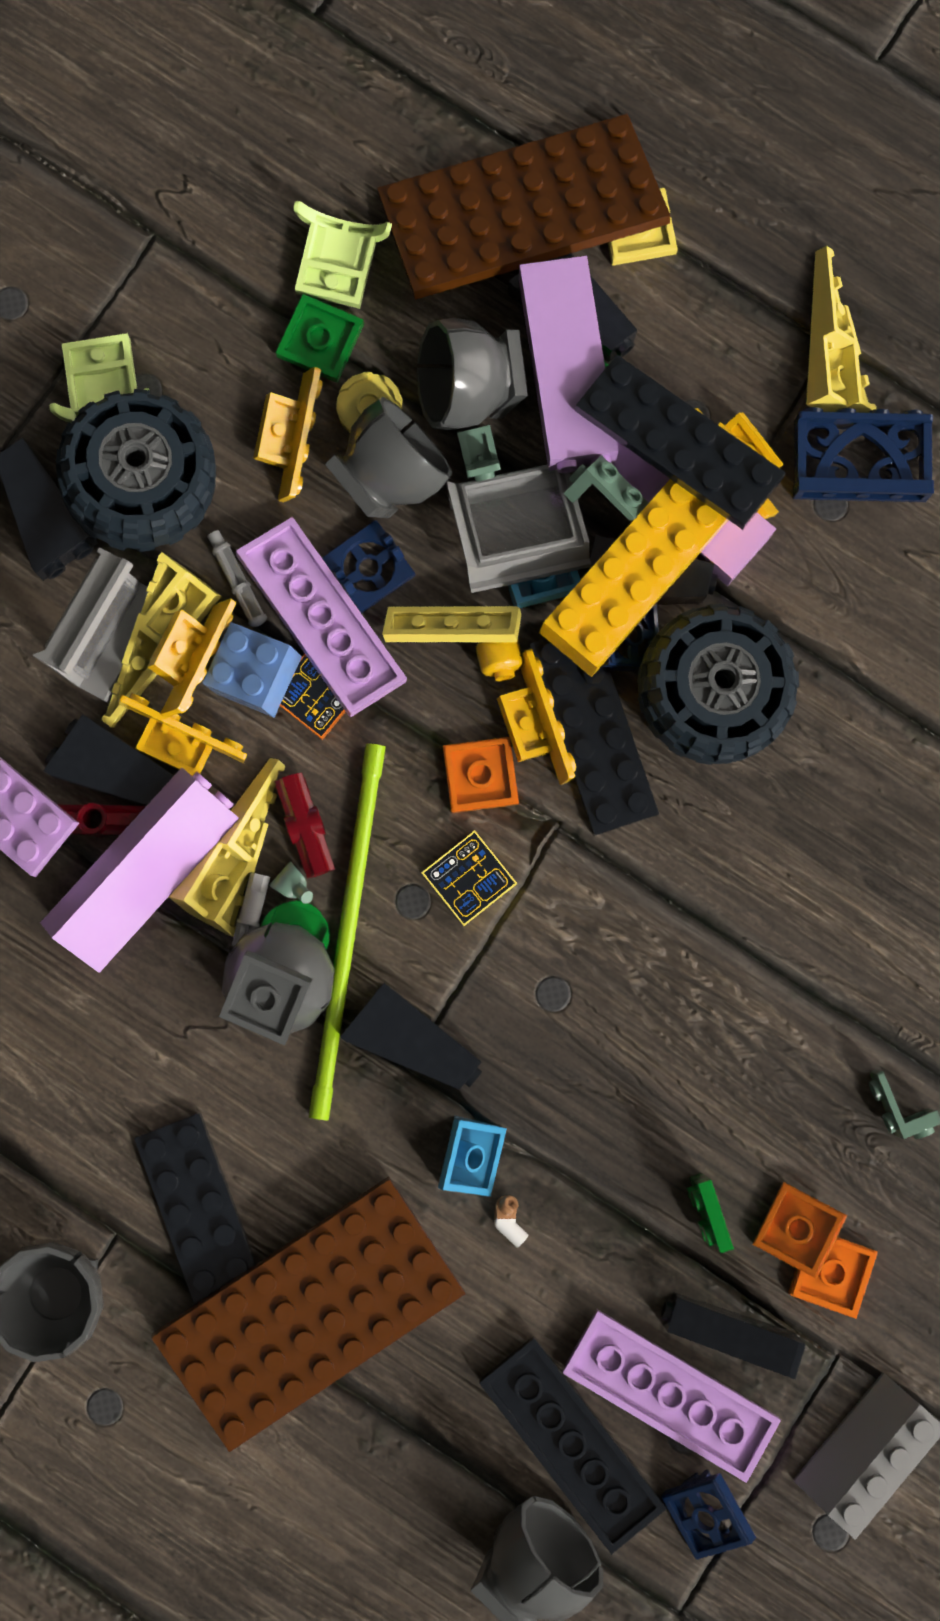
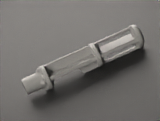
M219 530L210 533L207 537L214 549L212 554L216 556L232 588V593L236 595L249 621V626L257 627L262 625L267 620V615L263 613L250 587V582L246 580L231 550L230 543L224 541Z

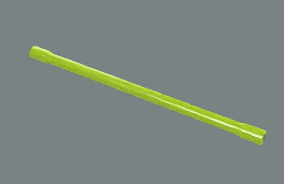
M367 743L365 746L361 772L362 783L333 965L332 997L326 1010L316 1081L312 1090L308 1118L329 1120L336 1058L378 784L382 775L386 749L385 746Z

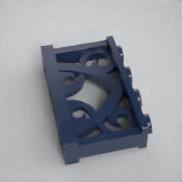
M819 407L805 408L797 414L794 420L793 499L926 502L934 494V480H932L933 415L923 414L921 410H907L903 414L890 413L887 409H874L869 413H856V409L842 408L836 412H823V409ZM811 429H825L828 432V437L825 439L816 437L820 446L828 448L826 452L818 451L809 444L807 435ZM838 429H847V430L844 431V432L840 435ZM881 430H889V431L887 432V435H886V434H885L884 432H882ZM899 431H912L916 434L918 446L915 450L902 454L900 449H903L908 444L910 438L906 441L900 440L898 438ZM861 435L877 445L887 456V458L878 461L871 468L867 478H859L855 466L849 460L837 456L846 445ZM806 454L820 460L814 477H806ZM919 456V480H913L907 461ZM835 463L845 468L847 476L845 478H837L835 471L839 470V467L831 466V464ZM892 464L893 468L886 470L891 474V478L882 479L879 475V469Z

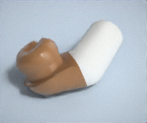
M512 1195L501 1196L495 1204L494 1225L496 1229L518 1248L529 1236L516 1223V1212L519 1206L518 1200Z

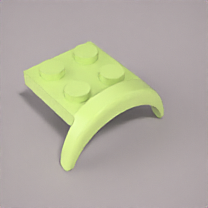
M295 201V214L310 226L295 286L296 294H304L312 298L360 309L376 242L385 240L389 236L392 224L386 222L384 224L370 225L349 222L325 215L306 206L301 201Z
M128 333L63 343L62 350L70 408L56 403H51L49 408L50 412L59 419L72 423L79 415L78 410L89 402L96 403L104 399V394L118 390L120 394L134 393V389H137L131 341Z

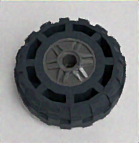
M134 389V393L120 394L119 390L104 394V399L96 403L89 402L78 410L79 415L72 423L68 422L61 435L62 440L59 449H57L56 471L64 504L72 518L80 524L87 534L95 540L98 538L108 543L109 547L123 551L126 548L139 549L140 552L154 551L155 547L164 544L171 546L182 540L183 535L199 525L213 498L216 481V463L209 435H206L201 422L191 411L184 410L179 406L177 400L169 396L161 395V397L151 395L150 390Z
M709 604L708 606L690 609L667 623L653 638L645 651L637 678L640 710L649 724L648 728L656 739L659 738L669 747L670 751L678 756L689 758L696 763L709 765L728 764L744 760L771 744L784 730L789 719L792 717L797 704L796 695L797 688L799 687V671H796L794 666V654L789 643H785L777 633L778 629L770 621H764L754 615V611L741 606L738 608L725 606V604ZM715 679L721 681V683L723 684V688H720L716 684Z

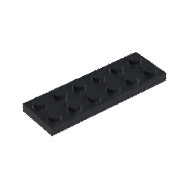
M619 355L615 356L575 406V412L742 530L786 474L779 467Z
M547 639L531 643L529 647L533 650L534 656L540 659L543 667V675L541 677L545 688L551 691L554 699V707L552 709L556 721L559 720L564 728L565 739L563 741L567 753L570 752L575 760L576 771L574 772V779L593 835L597 836L659 815L609 667H600L591 677Z
M201 1113L134 1138L194 1305L257 1264Z
M534 1336L479 1380V1384L611 1555L667 1509L659 1496Z

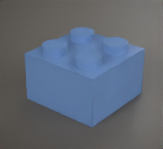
M230 622L202 684L217 695L274 718L302 656L286 643Z

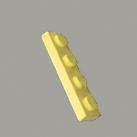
M517 606L388 607L382 635L385 642H517L522 614Z

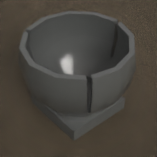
M449 318L428 324L420 342L417 364L452 365V368H417L418 396L423 416L432 428L452 430L479 425L489 415L490 419L503 418L528 396L519 330H506L499 338H495L474 321Z
M381 397L367 407L353 424L350 430L346 455H334L325 464L367 517L390 518L399 510L396 505L422 503L439 492L452 475V471L444 456L416 422L412 423L402 433L400 432L401 429L412 421V418L385 397Z
M278 922L273 925L269 923L244 934L226 957L222 993L226 1001L219 1017L285 1045L291 1033L305 1029L313 1024L330 1004L334 967L324 944L300 926Z
M56 1242L24 1246L0 1265V1344L6 1352L32 1362L47 1361L70 1356L88 1341L94 1333L104 1307L101 1276L97 1271L99 1259L87 1258L81 1251Z
M534 1496L513 1509L495 1530L493 1547L487 1551L470 1591L499 1621H564L582 1611L603 1588V1568L600 1567L602 1563L592 1540L575 1518L552 1500Z

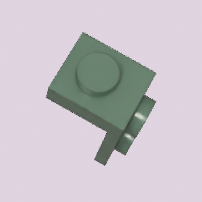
M490 424L458 431L457 434L467 478L475 477L476 482L494 478V471L501 470Z
M602 455L588 468L582 464L569 477L573 484L563 493L574 503L594 484L631 522L637 518L639 513L648 504L641 492L633 487L618 472L617 468Z
M881 1070L870 1072L872 1081L869 1082V1087L875 1100H881L886 1112L882 1114V1118L890 1134L894 1133L896 1137L902 1139L913 1135L915 1139H920L935 1132L933 1127L940 1125V1116L937 1110L927 1108L903 1118L884 1072Z

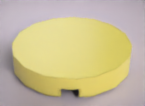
M363 372L352 376L342 385L337 397L336 410L343 427L350 433L351 427L362 412L381 397L387 398L402 409V397L398 387L390 378L382 374L380 376L373 374V372Z

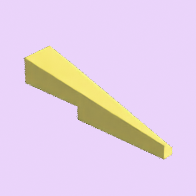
M825 246L815 251L806 405L822 408L823 412H836L842 408L856 409V413H869L871 410L876 409V405L870 404L866 396L865 387L869 385L867 375L860 374L858 355L861 354L859 343L848 305L841 304L838 289L843 285L841 278L834 277L831 258L834 256V252L831 248Z
M163 552L158 556V564L153 579L149 582L141 613H138L121 662L123 665L118 680L114 683L111 691L112 697L106 714L102 717V721L109 727H115L129 710L119 705L118 700L120 696L124 695L129 698L131 693L140 696L157 676L147 666L174 612L182 609L201 623L222 597L200 578Z
M270 758L231 810L239 818L238 821L169 896L171 900L190 915L234 937L236 929L235 921L237 914L243 904V894L250 873L255 872L268 824L265 822L269 805L275 803L277 794L274 793V781H277L279 772H283L285 769V765L279 759Z

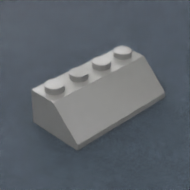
M882 1372L795 1476L793 1481L830 1518L856 1539L940 1438V1422Z

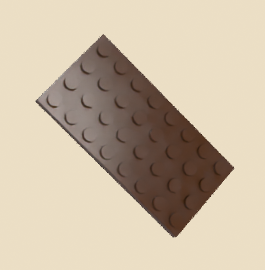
M628 114L377 188L387 221L392 224L391 233L415 300L517 270L522 264L544 262L670 224L671 217Z
M388 1176L153 1332L151 1338L227 1450L231 1452L465 1295V1290Z

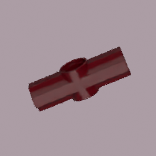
M303 773L291 774L274 781L286 815L284 816V821L293 845L297 847L307 879L335 870L324 837L326 835L325 828L317 806L313 805Z
M96 803L85 805L57 804L79 822L70 835H93L96 837L120 836L146 807L99 805ZM97 812H101L102 823L93 829L91 818Z

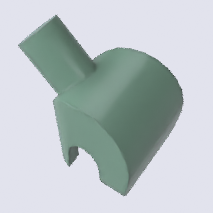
M291 861L269 884L270 887L285 897L298 898L304 904L311 902L313 899V893L307 888L306 878Z

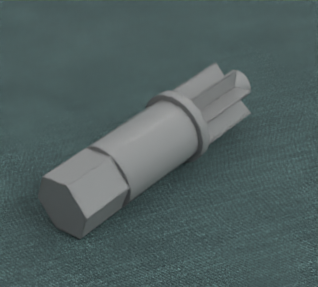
M250 873L240 916L236 921L237 925L232 946H235L244 934L260 927L259 921L270 881L269 876Z

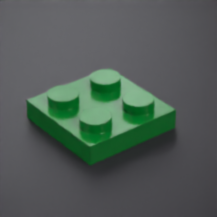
M302 294L276 351V356L307 371L313 367L320 368V376L338 383L364 326V320Z
M703 1173L689 1177L692 1186L686 1189L692 1207H696L697 1212L700 1211L703 1219L697 1221L703 1241H707L708 1246H713L720 1254L733 1250L734 1247L712 1180Z

